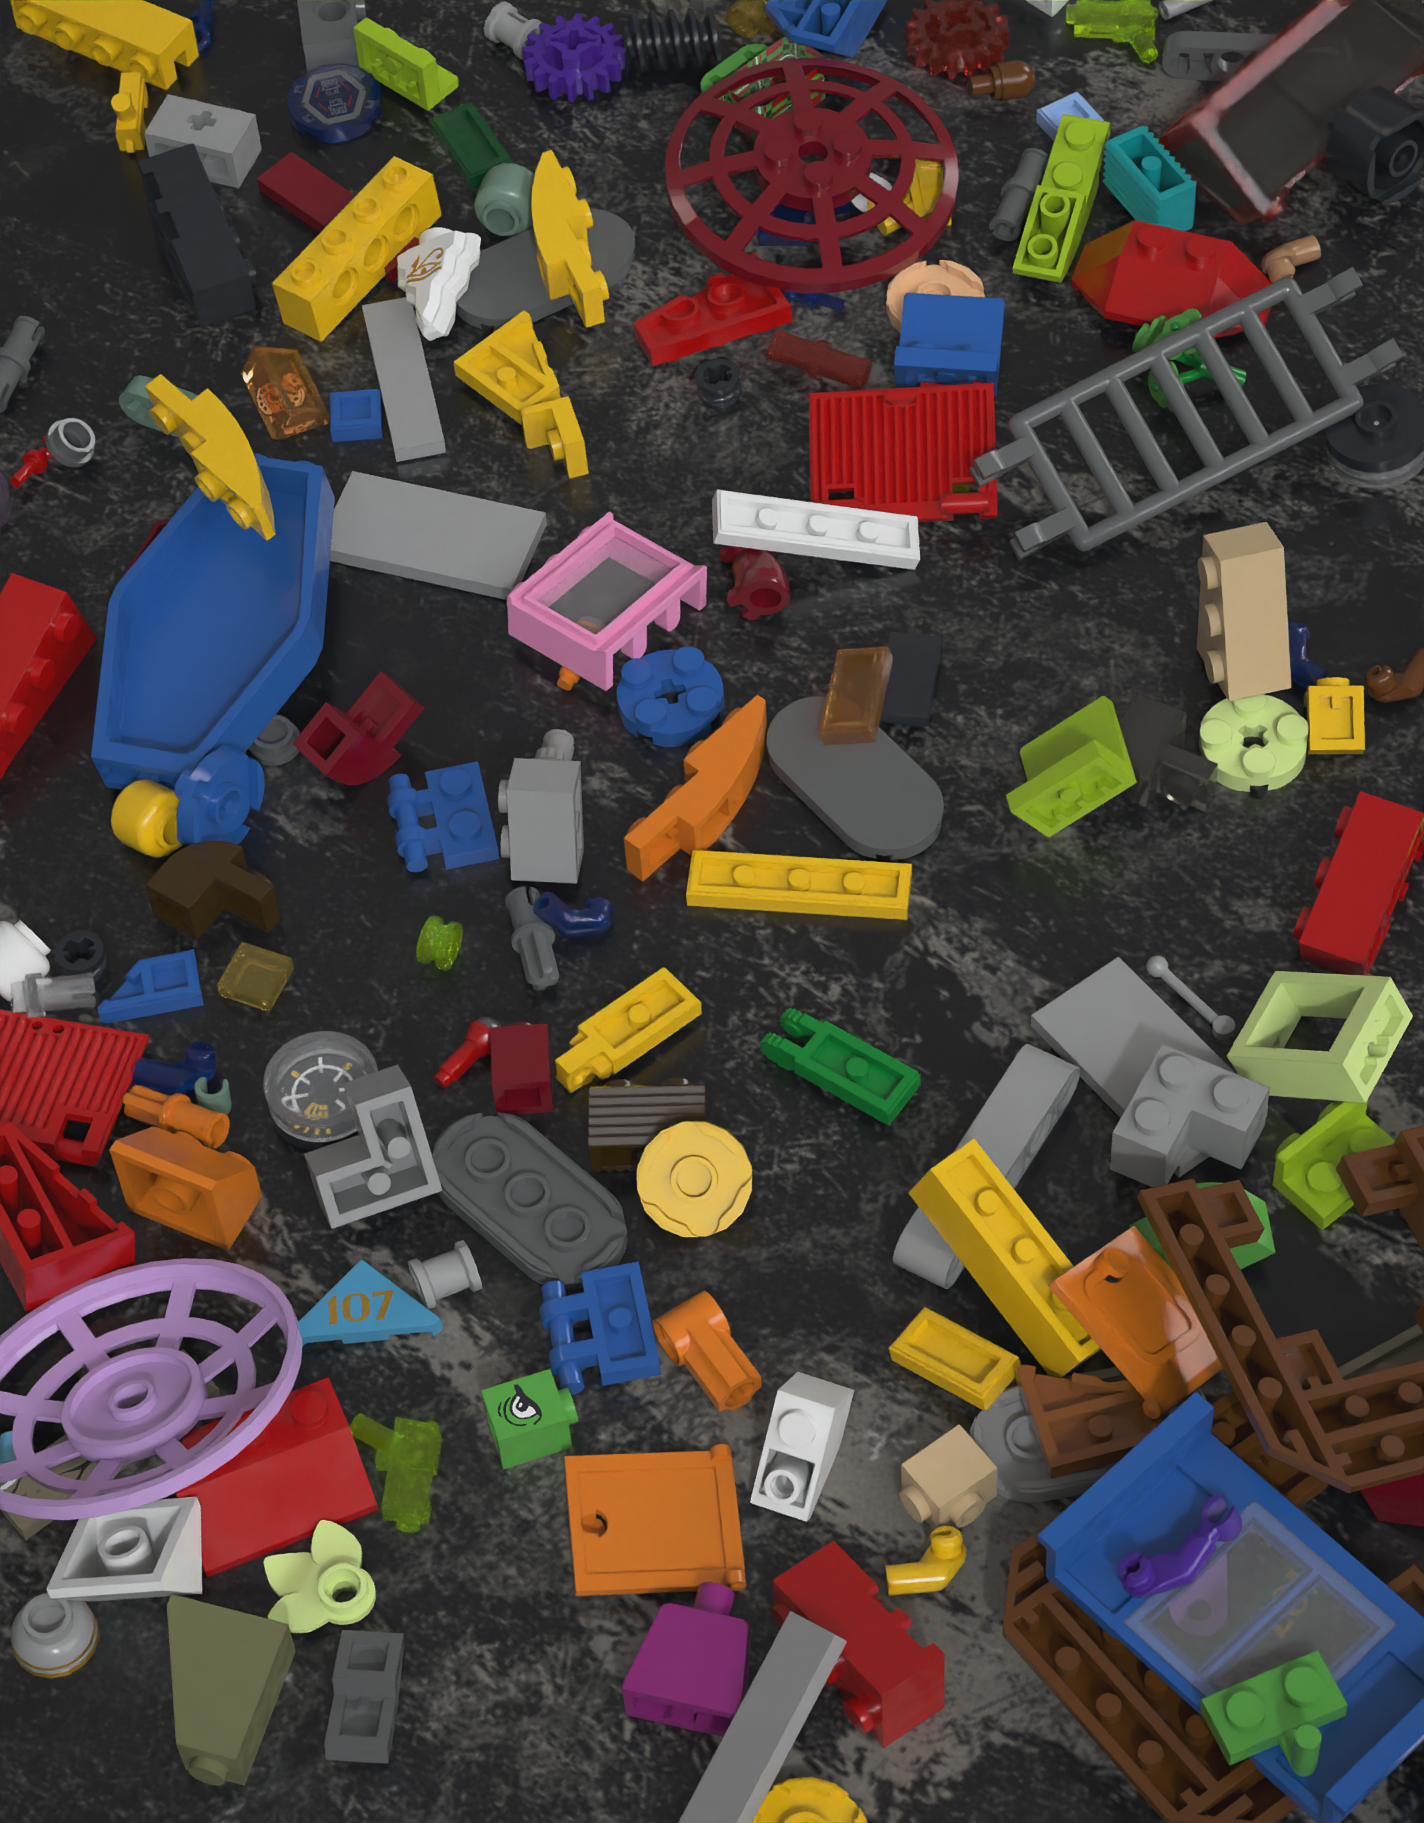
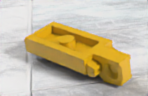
M666 968L660 969L577 1026L578 1034L569 1042L570 1050L555 1059L556 1079L572 1093L591 1082L596 1075L601 1080L610 1077L612 1073L615 1075L701 1015V1002Z

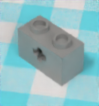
M169 94L144 133L149 157L194 143L210 182L234 188L241 186L262 150L255 114Z

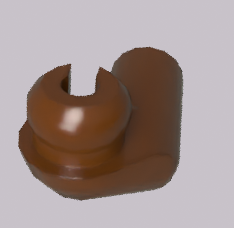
M1419 648L1414 652L1401 672L1393 673L1392 668L1388 665H1383L1382 668L1379 665L1370 668L1365 676V683L1369 687L1368 694L1381 703L1411 699L1419 696L1424 689V648Z

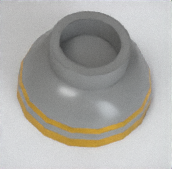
M48 1593L34 1597L23 1606L16 1615L10 1632L13 1655L20 1666L34 1676L51 1679L70 1675L83 1667L95 1653L100 1637L98 1620L84 1601L51 1599Z

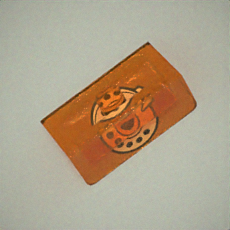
M254 346L242 370V377L271 438L276 440L283 439L328 424L330 415L298 350Z

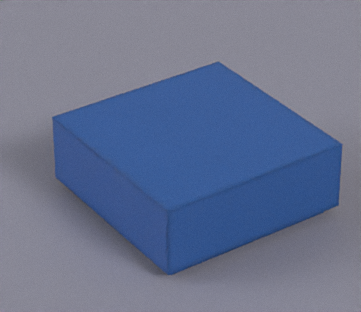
M380 389L330 393V431L332 442L383 438Z

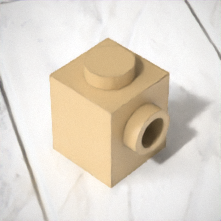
M959 1424L901 1464L902 1491L899 1492V1496L911 1517L919 1523L926 1520L933 1530L940 1526L953 1527L956 1525L957 1527H964L973 1522L982 1513L986 1503L997 1496L998 1468Z

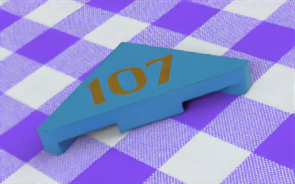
M362 1259L298 1322L303 1339L302 1347L306 1343L342 1340L343 1344L390 1340L389 1335L427 1332L432 1336H436L443 1330L441 1318Z

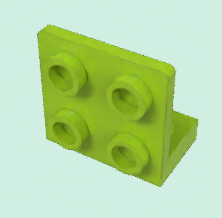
M1101 696L1023 746L1020 750V755L1028 781L1008 793L1006 797L1011 813L1047 837H1051L1136 784L1137 781L1113 702L1107 697Z

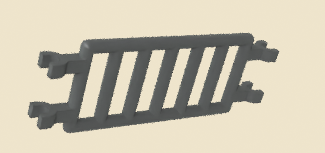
M1352 267L1338 274L1328 282L1303 294L1294 278H1282L1010 417L1008 425L1016 441L974 459L973 463L975 466L971 467L969 472L978 488H981L1026 462L1032 468L1056 513L1039 522L1030 524L1013 534L1015 538L1011 539L1009 544L1018 560L1031 555L1066 534L1069 535L1078 550L1088 551L1355 414L1363 405V398L1356 386L1393 369L1396 366L1395 362L1402 359L1403 354L1393 338L1369 353L1344 365L1316 314L1354 298L1356 295L1355 291L1363 285L1354 268ZM1282 301L1287 306L1339 398L1314 412L1258 313ZM1237 324H1240L1294 422L1269 435L1213 337ZM1195 346L1249 442V445L1224 458L1168 360ZM1148 369L1152 372L1205 467L1179 481L1123 383ZM1103 392L1106 393L1160 490L1135 504L1131 501L1078 406ZM1058 415L1061 416L1115 513L1090 527L1085 523L1033 429Z

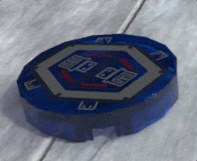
M347 64L323 65L307 71L293 83L287 94L289 117L296 130L305 136L306 132L316 135L318 141L328 143L348 141L365 134L372 128L371 122L377 116L379 119L383 112L381 88L377 80L364 69Z

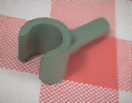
M206 1077L199 1078L195 1083L197 1105L227 1115L232 1108L227 1079L223 1080L221 1091L216 1094H207Z

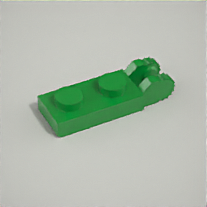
M795 1008L786 1009L779 1022H781L780 1025L788 1035L790 1034L793 1038L795 1037L798 1041L805 1044L804 1048L786 1038H781L780 1035L771 1034L770 1032L760 1041V1050L773 1063L776 1062L778 1066L787 1071L794 1070V1073L888 1126L921 1086V1074L918 1071L825 1020L822 1023Z

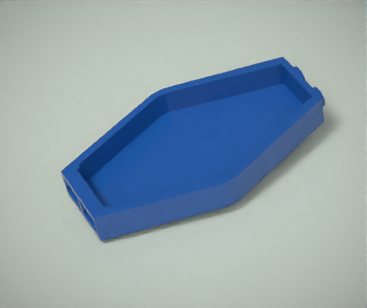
M253 453L270 494L275 524V535L266 541L252 527L247 530L242 529L230 516L225 503L220 499L212 502L197 487L117 583L108 604L91 758L106 787L123 790L134 781L150 779L175 790L176 782L182 772L186 769L195 770L197 765L207 755L217 750L220 746L228 745L245 753L316 665L324 640L335 497L323 466L303 460L293 462L268 458L264 455Z

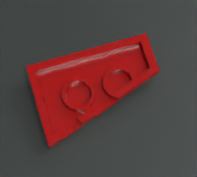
M755 252L750 254L756 258H759ZM719 272L706 280L707 288L693 297L680 295L633 323L635 338L651 365L655 366L665 362H673L680 357L712 347H720L727 342L752 334L767 332L774 327L793 322L791 305L779 288L755 284L734 274L726 277L725 274Z

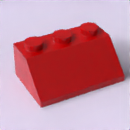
M329 1377L291 1391L281 1409L258 1437L234 1458L203 1479L174 1493L176 1498L197 1497L200 1503L202 1566L207 1578L313 1536L321 1520L341 1525L379 1510L349 1424ZM255 1408L245 1411L240 1420L225 1437L242 1424ZM222 1419L189 1431L179 1442L187 1450L191 1449L206 1437Z

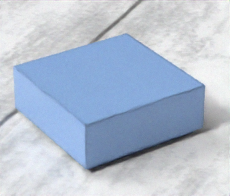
M1078 92L1038 109L1036 117L1037 124L1053 141L1055 140L1062 114L1104 121Z

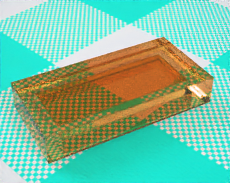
M888 646L837 650L819 735L824 745L876 742L893 662V656Z

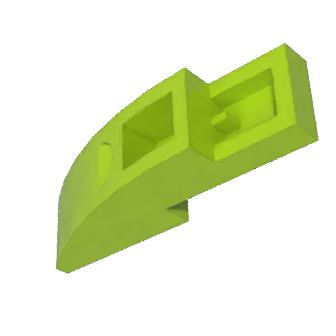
M1062 114L1042 184L1037 185L1012 268L1013 274L1060 283L1063 281L1080 244L1098 190L1099 171L1106 150L1104 145L1110 137V122Z

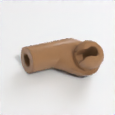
M1309 235L1276 247L1263 257L1261 261L1263 273L1268 274L1269 280L1272 283L1285 277L1293 278L1296 266L1321 257L1319 242L1314 235Z

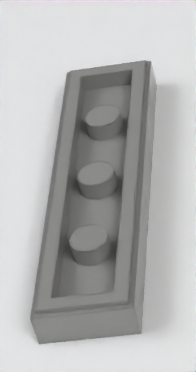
M406 297L362 305L396 462L446 453L444 436L418 326L415 321L413 305L406 300Z
M792 1611L789 1612L678 1823L753 1822L845 1647L846 1640Z

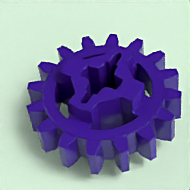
M575 14L573 20L567 22L563 17L557 16L555 26L551 27L542 22L539 25L540 35L529 34L527 36L528 46L522 49L527 81H534V89L537 92L549 88L550 99L554 100L563 93L567 94L569 102H574L579 94H584L588 100L593 99V90L599 89L608 93L610 91V81L620 82L622 79L621 69L626 68L622 34L615 35L612 23L600 27L599 17L594 16L588 22L582 21L581 14Z

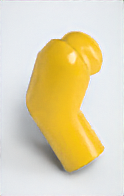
M940 1526L931 1532V1546L926 1550L919 1562L885 1565L888 1596L935 1592L944 1589L965 1562L967 1548L962 1544L963 1535L952 1526Z

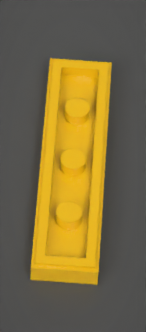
M692 850L686 892L687 906L907 920L912 864Z

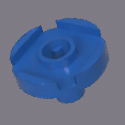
M686 646L678 650L657 651L647 654L640 659L629 660L622 667V678L617 687L618 712L624 727L637 738L638 731L644 736L652 737L654 745L663 747L683 746L698 741L711 731V723L717 718L718 714L721 717L724 710L722 679L716 668L704 660V654L699 649ZM668 692L679 693L678 702L674 704H669L666 698L658 699V697Z
M222 745L207 755L197 765L195 770L186 769L181 773L174 790L176 798L180 800L177 809V840L180 844L189 846L204 841H226L238 845L245 838L251 827L244 825L243 822L250 808L259 812L264 796V772L258 761L248 757L240 750L228 745Z

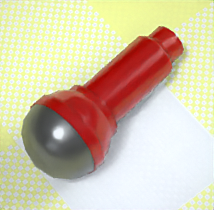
M479 1017L470 1023L464 1037V1042L439 1067V1072L433 1077L440 1087L446 1089L450 1083H455L480 1057L484 1058L486 1055L491 1054L490 1027H502L497 1020L491 1017Z

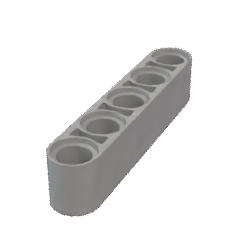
M1025 1044L1012 1061L955 1151L972 1139H975L1012 1188L1015 1189L1071 1100L1080 1078V1067L1030 1044ZM918 1207L898 1240L893 1255V1262L895 1265L936 1285L949 1289L965 1266Z

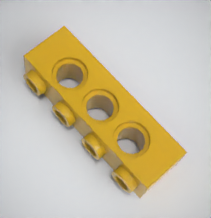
M394 156L272 283L283 323L322 342L386 275L384 267L414 237L419 239L421 234L429 229L442 215L433 174Z

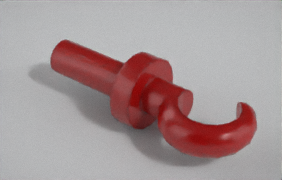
M45 436L42 438V442H43L44 444H45ZM47 448L29 449L22 458L24 465L10 478V483L14 487L19 488L33 473L41 474L48 466L47 460L55 458L49 453Z

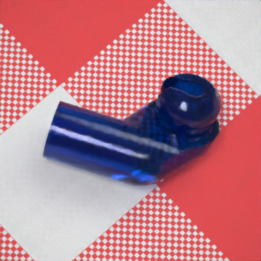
M1288 621L1291 680L1305 689H1308L1309 686H1317V680L1328 678L1329 672L1306 657V639L1310 638L1307 627L1300 622Z
M194 1042L185 1050L186 1059L174 1065L141 1057L134 1068L133 1082L135 1085L171 1094H184L195 1088V1083L199 1078L206 1077V1082L213 1078L218 1068V1063L215 1061L216 1050L209 1043Z

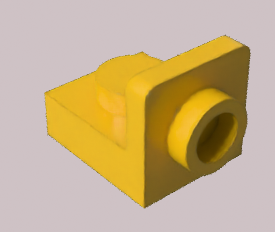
M569 396L541 402L520 410L523 435L527 448L531 449L549 444L553 460H563L569 479L589 474L584 439Z
M1339 677L1317 680V686H1309L1304 694V707H1307V723L1309 726L1308 754H1363L1365 751L1364 686H1349V679Z

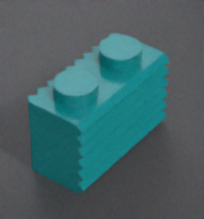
M1140 126L1108 140L1104 145L1106 157L1103 161L1106 164L1103 168L1106 171L1103 173L1105 178L1102 182L1134 219L1182 231L1192 229L1197 181L1191 180V175L1186 174V169L1180 168V163L1175 162V157L1169 156L1170 151L1164 150V145L1159 144V139L1154 138V133L1148 132V127Z

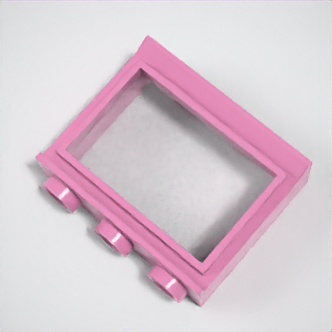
M608 512L594 525L583 529L578 538L559 554L552 555L544 566L525 582L518 583L507 596L508 634L607 691L613 686V654L621 648V652L630 658L640 659L647 647V625L654 620L658 626L667 631H672L680 620V600L698 610L706 606L707 567L705 565L694 566L613 520V514Z

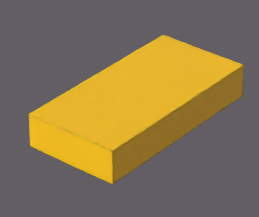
M926 1307L920 1311L888 1348L892 1361L985 1412L1016 1377V1367L1021 1366L1018 1356Z

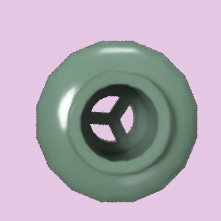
M502 163L493 166L485 174L474 202L475 213L481 224L492 233L500 236H516L527 231L533 225L531 203L535 174L526 167L514 163Z

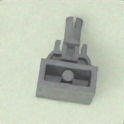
M555 729L547 732L543 738L542 747L537 750L536 757L532 759L514 758L509 780L501 779L498 808L500 813H508V825H503L501 833L502 858H510L511 880L577 884L584 853L580 761H571L574 752V739L565 730Z

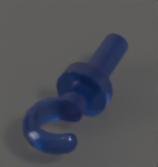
M202 0L199 10H195L191 14L190 20L193 22L195 34L204 37L201 42L197 43L198 52L205 50L211 42V35L208 30L213 27L214 17L210 14L214 0Z
M781 290L788 302L802 299L803 306L810 309L821 305L833 310L842 311L845 305L843 299L825 293H798Z

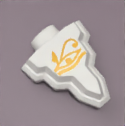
M446 228L427 229L421 234L419 245L397 256L398 287L406 291V300L416 308L415 321L423 336L429 341L441 336H448L455 322L456 303L468 290L471 271L479 265L481 238L475 233H463Z

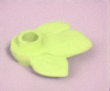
M321 1520L313 1534L311 1553H285L266 1557L264 1559V1567L270 1587L281 1598L270 1610L268 1619L288 1624L291 1633H306L328 1622L347 1625L358 1622L368 1615L376 1600V1590L371 1576L361 1568L362 1549L355 1536L334 1522ZM352 1591L356 1594L350 1601L342 1603L335 1601L341 1592Z

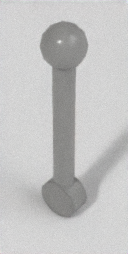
M1157 955L1150 957L1147 961L1146 969L1151 976L1161 977L1211 1023L1212 1034L1215 1038L1219 1040L1232 1038L1235 1032V1022L1231 1017L1217 1015L1168 969V962L1164 957Z

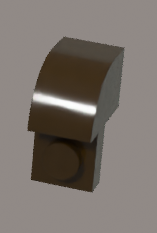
M204 841L189 845L172 855L145 885L154 917L196 940L201 937L223 910L267 933L281 918L273 884L257 871L248 872L243 847L231 842Z

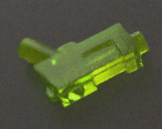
M1076 0V5H1066L1065 24H1074V37L1111 38L1117 43L1130 42L1143 63H1150L1158 56V50L1152 40H1155V19L1158 17V8L1152 7L1151 0H1119V2Z
M359 1413L350 1425L351 1433L357 1439L377 1449L375 1457L376 1468L379 1471H387L381 1506L383 1518L388 1521H396V1528L400 1531L407 1533L418 1532L421 1524L430 1523L432 1510L430 1492L433 1475H437L442 1445L440 1428L435 1421L424 1423L396 1416L394 1431L368 1416Z

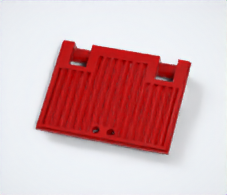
M994 383L809 393L811 502L917 516L918 522L954 520V514L979 513L980 519L998 517L997 479L978 488V492L953 493V486L977 485L969 472V469L975 466L973 463L974 459L996 450ZM854 491V499L829 500V492Z
M0 1009V1126L11 1122L40 1149L46 1150L47 1155L51 1156L53 1160L87 1166L98 1164L123 1105V1096L130 1088L149 1041V1035ZM68 1120L91 1124L84 1142L63 1137V1131Z

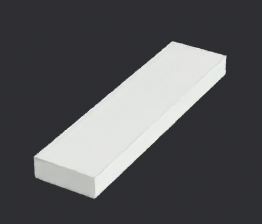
M716 490L712 499L714 544L915 570L920 561L917 516Z

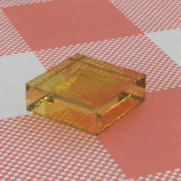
M241 942L217 984L219 995L270 1012L294 970L292 958Z

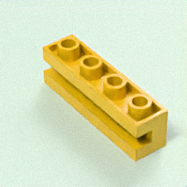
M10 0L16 26L27 34L36 35L51 41L65 50H72L96 60L103 66H110L124 73L141 72L145 82L165 90L177 80L174 61L189 67L199 56L192 20L144 0Z
M972 1139L931 1168L908 1192L1049 1376L1064 1377L1101 1349L1048 1287L1054 1280L1074 1266L975 1139Z

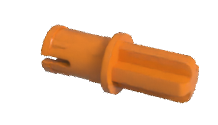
M135 1085L129 1093L124 1094L122 1102L125 1104L124 1113L127 1117L173 1134L178 1131L187 1133L211 1148L221 1146L229 1132L230 1121L226 1114L218 1111L214 1112L193 1104L190 1098L182 1093H175L170 1096L141 1085Z

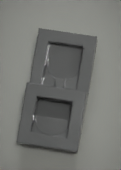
M342 1630L332 1677L334 1697L324 1742L326 1760L389 1764L400 1690L404 1633Z

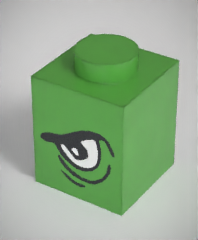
M550 1369L481 1390L486 1420L503 1469L572 1448L569 1425L578 1422L575 1405L568 1387L557 1390Z

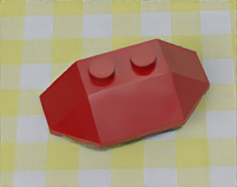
M1137 220L1085 244L1071 277V287L1077 292H1081L1086 301L1104 318L1137 326H1143L1145 323L1151 325L1155 318L1158 319L1161 315L1166 316L1168 320L1192 308L1197 309L1201 313L1202 318H1205L1272 284L1231 241ZM1272 307L1258 313L1264 326ZM1237 324L1213 337L1230 336L1243 330L1240 324Z

